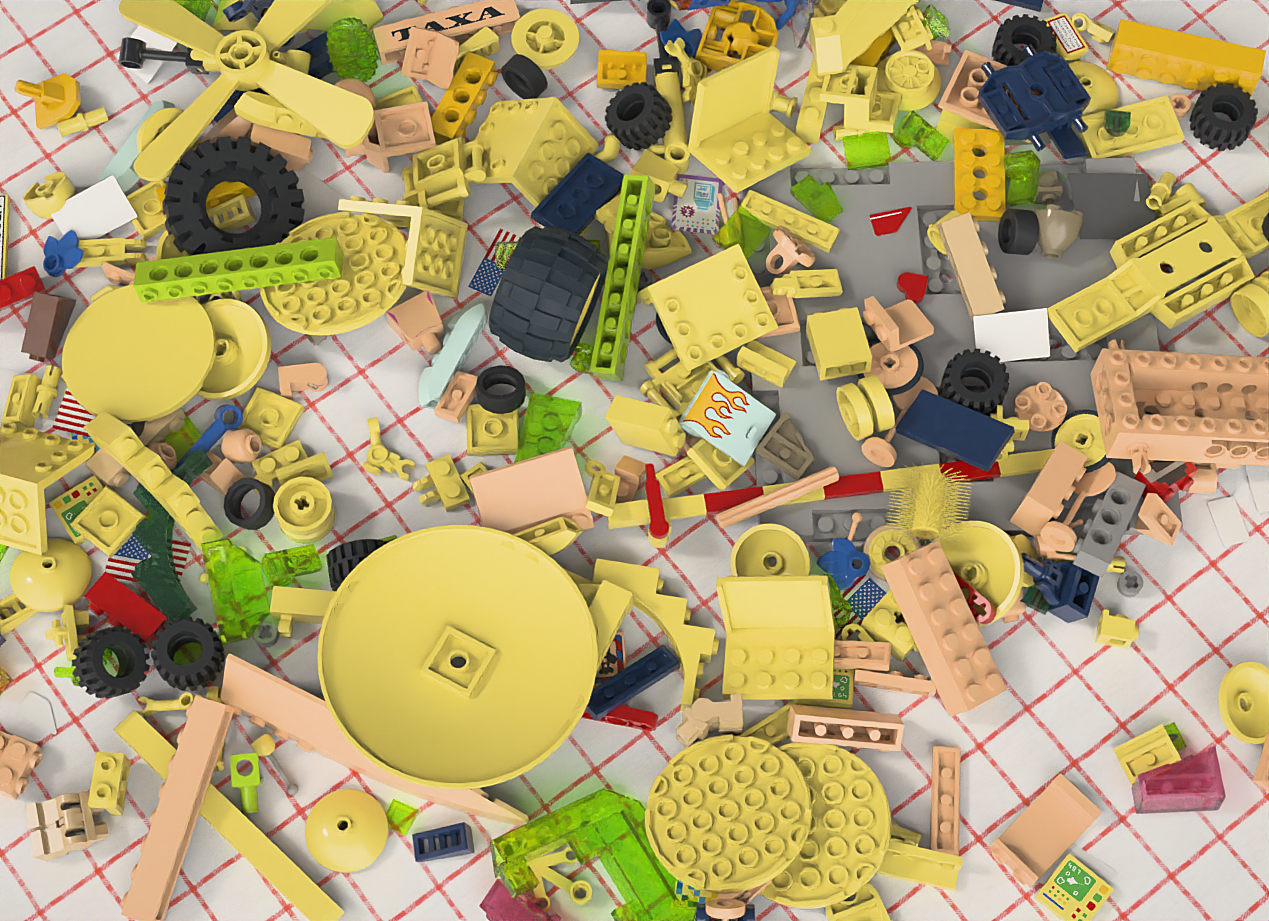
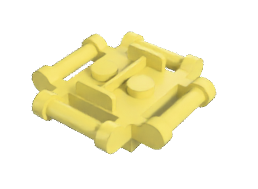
M461 136L412 155L413 164L403 168L401 172L405 190L402 201L411 202V206H416L419 202L420 207L432 210V207L460 196L464 198L471 195L468 182H482L486 178V170L482 162V154L484 153L483 143L479 140L466 143L465 139ZM472 155L473 167L467 169L466 157Z
M672 348L656 360H650L644 364L646 372L653 380L645 382L640 387V392L645 397H649L654 404L670 408L677 421H679L710 371L716 372L717 368L711 361H708L685 372L680 361L664 373H661L659 369L678 357L675 348ZM724 355L714 359L730 376L729 380L735 385L744 378V372L740 368H735ZM658 390H659V391L662 393V395L672 404V406H673L676 410H674V409L667 403V401L657 392Z

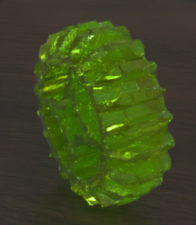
M348 17L334 22L329 27L330 32L327 33L328 41L326 42L328 46L327 53L330 56L329 62L333 64V71H337L338 78H355L362 82H367V80H370L375 75V69L378 68L376 61L379 60L376 54L378 50L375 47L376 40H373L372 32L368 31L367 24H363L361 19H356L355 17Z

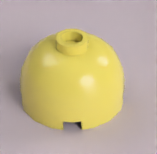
M63 171L44 177L46 179L45 183L41 185L38 182L34 183L23 195L26 206L42 219H53L51 214L60 211L65 205L66 200L75 196V188Z

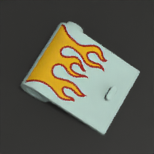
M719 369L716 372L710 371L678 422L688 434L704 438L741 466H745L776 416V413L729 380L730 376Z

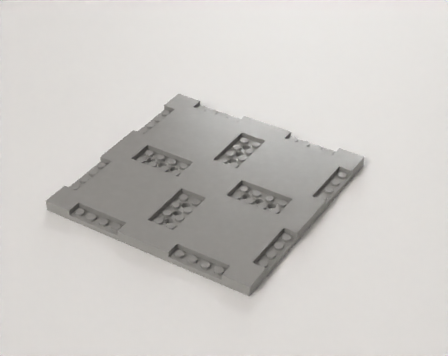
M1088 158L1085 159L1083 164L1005 165L1006 210L1009 208L1032 211L1035 209H1046V205L1034 204L1030 177L1032 173L1057 172L1059 186L1063 187V193L1059 203L1053 205L1061 206L1063 211H1075L1068 173L1136 174L1135 159ZM954 161L888 162V167L790 169V166L740 191L741 204L750 189L840 228V233L829 253L805 243L814 253L816 261L810 267H806L798 262L791 271L837 269L843 293L840 296L793 298L800 331L754 339L797 361L782 388L750 372L751 396L776 413L759 444L784 412H787L796 431H799L803 437L805 446L810 449L814 456L813 464L801 479L831 466L837 469L839 476L957 461L958 459L898 433H895L889 442L897 452V460L891 467H880L869 461L862 452V445L867 438L857 441L852 437L843 421L836 395L838 387L848 383H853L857 386L859 378L855 374L820 380L806 332L808 315H813L817 312L837 311L841 308L857 307L869 344L879 338L864 320V299L874 296L884 309L906 300L905 293L900 292L897 288V280L902 273L910 272L928 276L923 301L916 304V306L933 325L934 334L912 344L917 347L923 357L924 370L922 377L927 378L934 384L938 396L941 397V380L950 359L953 360L954 355L957 353L962 355L966 349L974 352L976 348L974 321L970 319L949 260H941L937 254L940 251L933 246L927 234L930 224H935L947 213L954 210ZM982 171L973 172L976 178L986 177ZM1137 182L1134 201L1140 202ZM981 192L973 194L977 200L986 199V196ZM906 207L912 208L896 233L875 236L869 217L871 214ZM742 215L744 256L759 288L770 286L775 278H782V276H776L769 272L766 267L767 256L779 244L773 236V232L776 229ZM977 221L980 229L977 232L980 242H985L988 250L987 262L989 266L993 265L997 275V279L994 280L998 290H1002L1006 303L1003 304L1004 310L993 314L1048 309L1108 277L1117 270L1110 250L1115 241L1119 239H1080L1078 235L1075 242L1063 252L1060 259L1042 256V249L1038 243H1036L1034 250L1028 255L1007 254L1001 250L998 242L1000 222ZM779 257L776 260V269L783 265V257ZM948 274L952 277V281L945 283L940 280L939 276ZM1148 313L1076 353L1048 318L1049 340H1056L1060 345L1057 349L1050 348L1049 357L999 362L1006 365L1005 372L1009 373L1010 377L1008 381L1009 388L1002 403L1003 419L1016 417L1014 403L1018 394L1023 389L1037 385L1040 382L1050 384L1052 388L1062 395L1067 405L1066 415L1078 410L1097 411L1090 374L1102 348L1109 349L1108 343L1116 339L1118 346L1121 340H1124L1126 350L1160 351L1155 316ZM966 377L961 379L963 385L970 391L984 392L988 390L987 385L979 378ZM891 395L889 399L894 412V420H896L901 410L897 408ZM1145 412V414L1153 415L1151 412ZM874 429L870 437L884 439L890 429L879 433ZM1029 429L1025 441L1013 440L1014 451L1008 452V454L1052 449L1051 437L1053 430L1038 432ZM1082 439L1080 444L1084 445L1087 439ZM755 448L756 487L797 481L758 455ZM1111 458L1109 462L1114 465L1116 471L1133 479L1135 478L1136 474L1133 472L1132 459ZM1040 472L961 482L969 484H956L955 486H965L957 487L959 489L970 490L967 492L958 491L968 493V495L956 494L970 497V499L964 497H957V499L969 500L970 502L955 501L962 503L956 504L957 506L967 508H955L962 511L953 512L966 514V516L955 515L962 518H953V520L949 521H955L954 519L959 521H983L1000 528L1010 537L1020 534L1026 537H1034L1009 521L1021 505L1023 498ZM896 490L780 505L758 514V525L775 523L786 526L796 532L804 542H832L834 538L848 539L853 523L852 515L859 512L862 515V520L858 522L852 541H866L875 529L886 525V522L896 524L898 522L891 520L904 519V517L900 519L894 518L899 515L891 514L901 513L895 510L904 511L903 509L892 507L902 506L895 504V502H903L891 499L903 498L889 496L904 495L890 493H903V491ZM1073 492L1068 501L1063 499L1061 504L1065 507L1057 519L1052 517L1049 522L1057 521L1063 523L1078 495ZM1177 492L1165 504L1182 522L1179 492ZM1099 493L1084 498L1071 521L1075 522L1080 519L1084 521L1082 525L1072 528L1076 536H1086V533H1083L1082 530L1088 518L1094 519L1096 514L1091 511L1098 498L1103 499L1104 494ZM1142 496L1124 535H1145L1134 529L1139 517L1140 508L1145 500Z

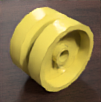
M874 374L859 379L857 386L853 383H848L837 388L836 395L839 410L848 431L854 439L859 441L870 437L874 429L879 433L894 427V412L889 396L881 381Z
M298 477L287 481L277 491L274 497L273 509L280 529L288 539L296 543L311 544L322 540L330 533L335 524L336 512L329 490L322 482L312 477Z

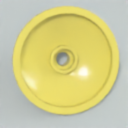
M1085 61L1067 63L1080 83L1088 85H1083V87L1091 97V101L1081 117L1115 109L1118 101V89L1114 79L1106 70L1096 64Z
M765 523L750 528L739 537L731 553L730 568L732 575L737 577H753L756 575H763L765 577H779L782 575L809 576L810 555L806 544L796 532L780 524ZM769 557H775L777 565H770L768 563Z
M48 538V551L43 555L22 550L12 564L10 570L12 590L18 600L29 608L43 612L62 610L64 605H73L79 601L91 584L92 565L87 553L74 542L61 538ZM47 564H53L50 568H44Z
M1252 661L1238 663L1227 671L1222 679L1218 696L1222 720L1228 731L1241 742L1247 744L1264 743L1269 732V669L1260 663Z
M355 789L338 790L323 797L311 810L305 826V840L311 855L323 867L339 873L356 872L372 864L384 850L389 834L388 819L380 803L371 795ZM347 822V829L344 831L339 830V825Z

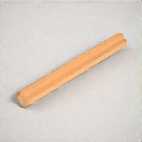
M831 466L717 514V522L721 528H726L839 480L838 471L834 466Z

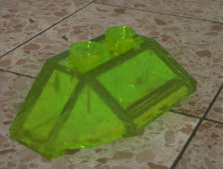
M228 538L201 543L206 581L221 644L248 640L270 614L260 562L243 549L234 545Z

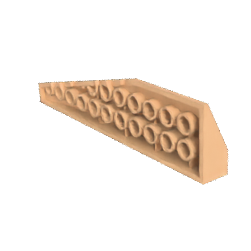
M230 653L228 654L221 699L225 705L235 708L233 715L239 717L240 714H243L250 718L249 722L261 729L266 726L274 730L272 733L284 741L290 738L298 742L296 745L308 753L314 750L364 776L418 798L472 815L522 827L528 826V815L497 798H494L491 802L488 800L489 795L480 788L461 790L439 789L408 782L387 773L360 754L345 738L335 724L324 700Z

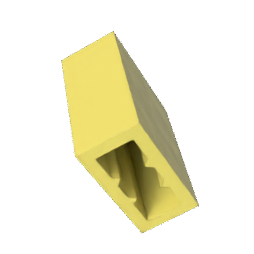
M857 307L841 308L837 311L825 313L817 312L807 316L806 332L820 380L871 372L872 355Z
M616 395L605 415V418L623 444L676 457L679 449L685 443L686 434L668 407Z

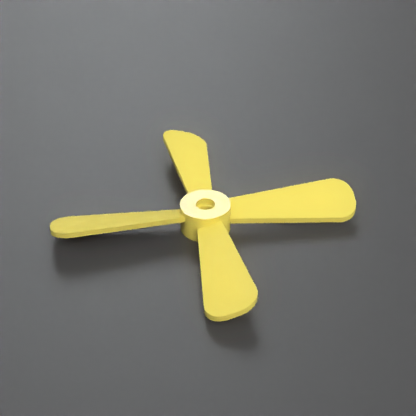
M122 0L119 4V11L126 20L214 58L222 73L138 155L134 162L136 174L140 178L151 182L159 181L169 176L176 164L179 165L182 156L192 148L235 90L251 91L260 87L338 147L350 149L359 145L365 139L374 123V110L369 100L277 63L271 57L274 51L282 47L333 0H274L253 31H236L226 37L174 0Z

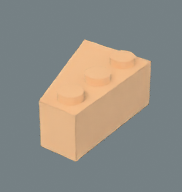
M1060 441L1009 522L1034 537L1038 536L1043 525L1049 522L1052 517L1057 519L1065 506L1061 502L1063 499L1068 501L1076 488L1072 483L1074 480L1079 482L1086 471V468L1082 466L1088 457Z

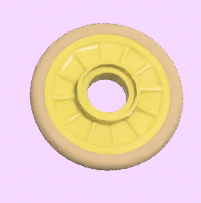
M886 524L875 529L866 539L863 553L868 556L870 561L869 571L878 579L886 582V577L881 569L882 565L891 562V560L885 557L886 548L891 545L897 546L900 550L899 557L921 547L917 537L911 539L913 535L910 534L912 533H907L910 531H886L903 530L899 529L901 526H898V524Z

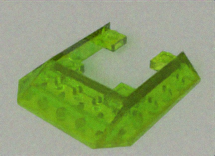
M603 788L490 841L495 878L501 877L512 898L536 888L540 883L528 864L529 862L569 844L581 865L597 857L600 859L626 904L611 912V916L615 921H694L698 899L688 885L686 886L693 895V899L690 900L688 896H685L681 899L683 902L681 904L675 895V883L678 879L671 875L655 856L646 834L645 808L639 800Z

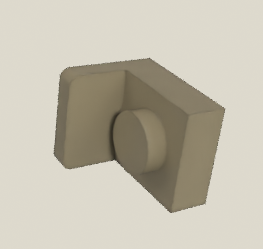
M1057 172L1032 173L1030 180L1034 204L1049 205L1059 203L1063 187L1059 186Z

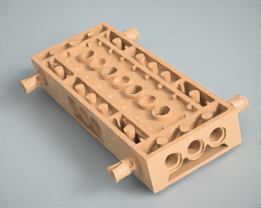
M1116 339L1108 343L1109 349L1102 348L1090 376L1106 458L1132 459L1133 472L1137 474L1140 468L1143 474L1150 472L1149 460L1269 466V357L1126 350L1124 340H1121L1118 346ZM1145 412H1151L1153 415L1145 414ZM1195 414L1202 415L1204 418L1196 417Z

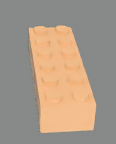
M938 540L919 547L881 566L949 716L970 711L1007 690Z

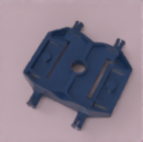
M1030 44L1029 47L1027 45L1023 49L1028 58L1017 66H1006L997 71L994 70L990 62L984 63L981 66L988 79L979 91L977 99L1005 140H1029L1036 148V151H1040L1046 147V144L1039 136L1044 132L1068 122L1073 123L1079 133H1084L1088 129L1081 116L1089 105L1091 97L1063 57L1046 51L1037 54ZM1005 84L1011 97L1016 100L1024 116L1028 118L1027 121L1024 120L1001 85ZM1030 90H1038L1042 93V95L1035 96L1030 92Z

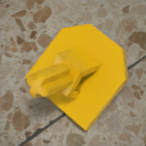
M65 73L37 84L24 80H17L15 92L35 99L36 127L40 130L72 118L81 104L80 83Z

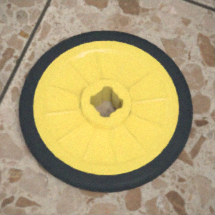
M1078 410L1066 415L1063 422L1052 432V449L1062 441L1088 457L1082 466L1086 468L1085 473L1095 471L1111 460V458H1106L1098 412L1095 410ZM1082 439H1087L1084 445L1080 444Z

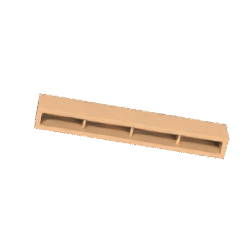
M195 696L194 701L189 704L185 728L181 729L177 738L179 745L176 754L171 757L168 764V771L170 772L167 781L160 788L158 807L152 812L149 824L151 828L148 836L141 843L140 852L142 854L139 863L132 870V883L129 892H126L122 899L121 907L123 910L121 915L138 921L164 920L235 708Z

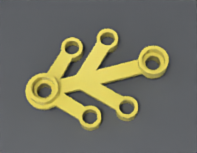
M546 832L538 838L519 842L514 837H504L496 844L495 855L500 863L507 865L511 881L510 894L513 898L521 899L527 893L526 885L520 878L519 863L529 871L535 896L534 908L537 912L546 913L551 907V901L546 896L542 878L568 892L571 900L577 905L587 904L591 900L592 888L588 882L583 880L573 882L549 868L563 863L575 865L580 859V853L577 848L570 846L562 852L532 858L525 853L539 848L544 851L554 849L556 839L552 833ZM544 838H551L553 840L550 846L543 845L542 841ZM507 847H511L514 849V853L511 856H506L504 850ZM573 851L577 856L574 860H568L566 854ZM516 885H521L524 888L521 894L513 892V888ZM580 889L586 892V896L582 899L575 895ZM544 899L548 904L545 908L541 909L537 906V902Z

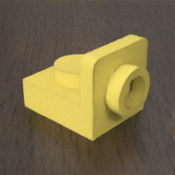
M997 405L994 414L990 413L989 417L1013 426L1015 433L1012 439L1025 441L1029 431V420H1021L1018 417L1003 419V406Z

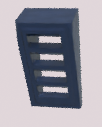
M465 822L412 834L415 862L417 863L463 856L475 852L472 829ZM458 834L461 836L462 845H459ZM446 836H450L452 847L448 848ZM435 838H439L440 850H436ZM428 839L429 845L428 853H425L424 840Z

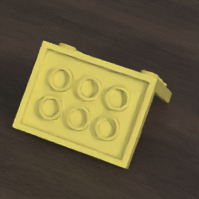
M774 46L698 82L688 151L736 193L804 159L811 152L810 146L769 113L780 51Z
M557 97L496 101L491 106L490 113L480 126L479 132L474 139L481 141L484 145L482 162L486 170V178L482 182L470 181L468 184L512 183L536 208L587 153L594 155L599 144ZM472 155L466 157L467 169L473 167Z
M350 196V200H339L338 210L373 214L396 227L410 228L409 238L405 244L406 260L401 273L403 285L449 298H458L468 223L424 207L411 206V202L396 200L395 204H388V200L373 198V201L365 200L366 198Z
M739 244L656 282L637 293V305L642 302L646 306L651 303L654 304L685 372L778 328Z
M13 422L1 424L0 544L38 555H43L48 551L44 489L95 454L94 445L83 443L81 440L63 438L59 434L44 433L36 428L21 427Z
M813 574L809 576L782 575L779 577H765L763 575L753 577H737L733 575L717 577L716 588L727 633L723 699L730 700V694H742V700L833 699L835 622L828 576Z

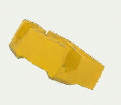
M730 0L728 6H714L699 44L696 59L701 64L706 65L708 69L721 71L725 67L728 68L772 46L776 47L779 34L775 21L765 12L763 7L739 0ZM748 10H751L752 14H755L752 24L741 21L743 11L748 12ZM718 27L725 29L721 42L714 41ZM731 36L734 38L732 44L728 40V38H730ZM738 51V55H741V58L729 57L730 52Z

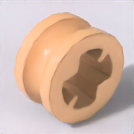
M1183 94L1173 95L1170 98V102L1177 119L1184 118L1188 113L1191 102ZM1180 104L1182 105V108L1180 107L1179 109H1177L1174 106Z

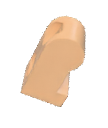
M320 363L278 367L280 392L282 397L287 399H293V392L309 389L314 392L323 391L329 382L326 369Z

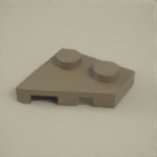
M784 412L756 448V453L798 481L813 464L814 456L810 449L805 446L800 432L796 431L790 415Z

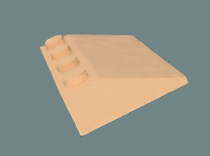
M965 50L938 107L999 131L977 97L988 79L981 66L984 63L990 62L994 70L997 71L1006 67V65ZM1005 84L1001 85L1024 120L1027 121L1028 118L1024 116L1016 100L1011 97ZM1030 90V92L1035 96L1042 95V93L1038 90Z
M572 446L469 476L482 527L496 529L513 535L562 516L573 520L583 530L594 527L591 511L585 508L587 496Z

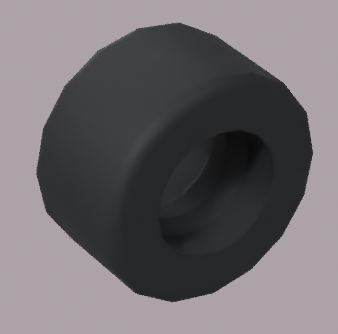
M1009 208L1003 213L999 223L998 242L1000 248L1007 254H1030L1038 240L1039 222L1037 215L1032 210Z

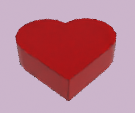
M910 272L902 273L898 277L897 288L900 292L905 293L906 300L909 299L918 304L923 301L928 276Z

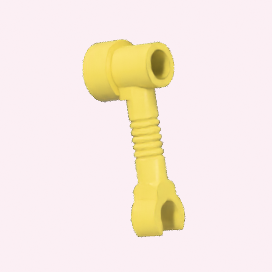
M189 692L183 693L179 699L156 701L147 697H141L138 701L147 704L144 710L136 712L144 717H149L158 711L184 710L187 712V708L194 701L195 696L205 697L199 694L193 695Z

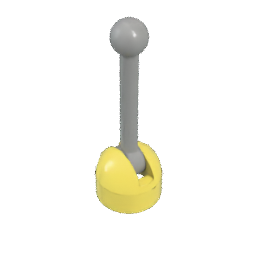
M270 733L256 739L251 744L254 752L258 753L261 757H268L287 785L288 793L290 795L297 794L298 786L292 784L273 755L275 742Z

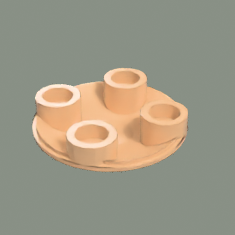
M1040 382L1037 385L1023 389L1018 394L1014 403V412L1016 417L1021 420H1029L1030 430L1045 432L1055 429L1063 422L1067 412V405L1062 395L1052 388L1050 384Z

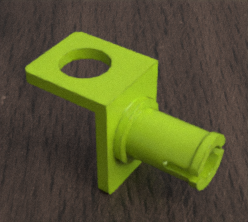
M258 753L232 754L230 756L232 787L240 788L241 813L259 812L257 787L264 782V777H260ZM244 759L249 760L253 765V771L247 776H243L237 771L238 762Z

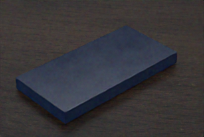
M587 153L531 212L530 218L544 227L561 228L580 235L595 219L596 211L610 202L621 190L624 174L592 154Z
M924 389L921 390L895 427L896 433L987 472L1015 433L1013 426Z

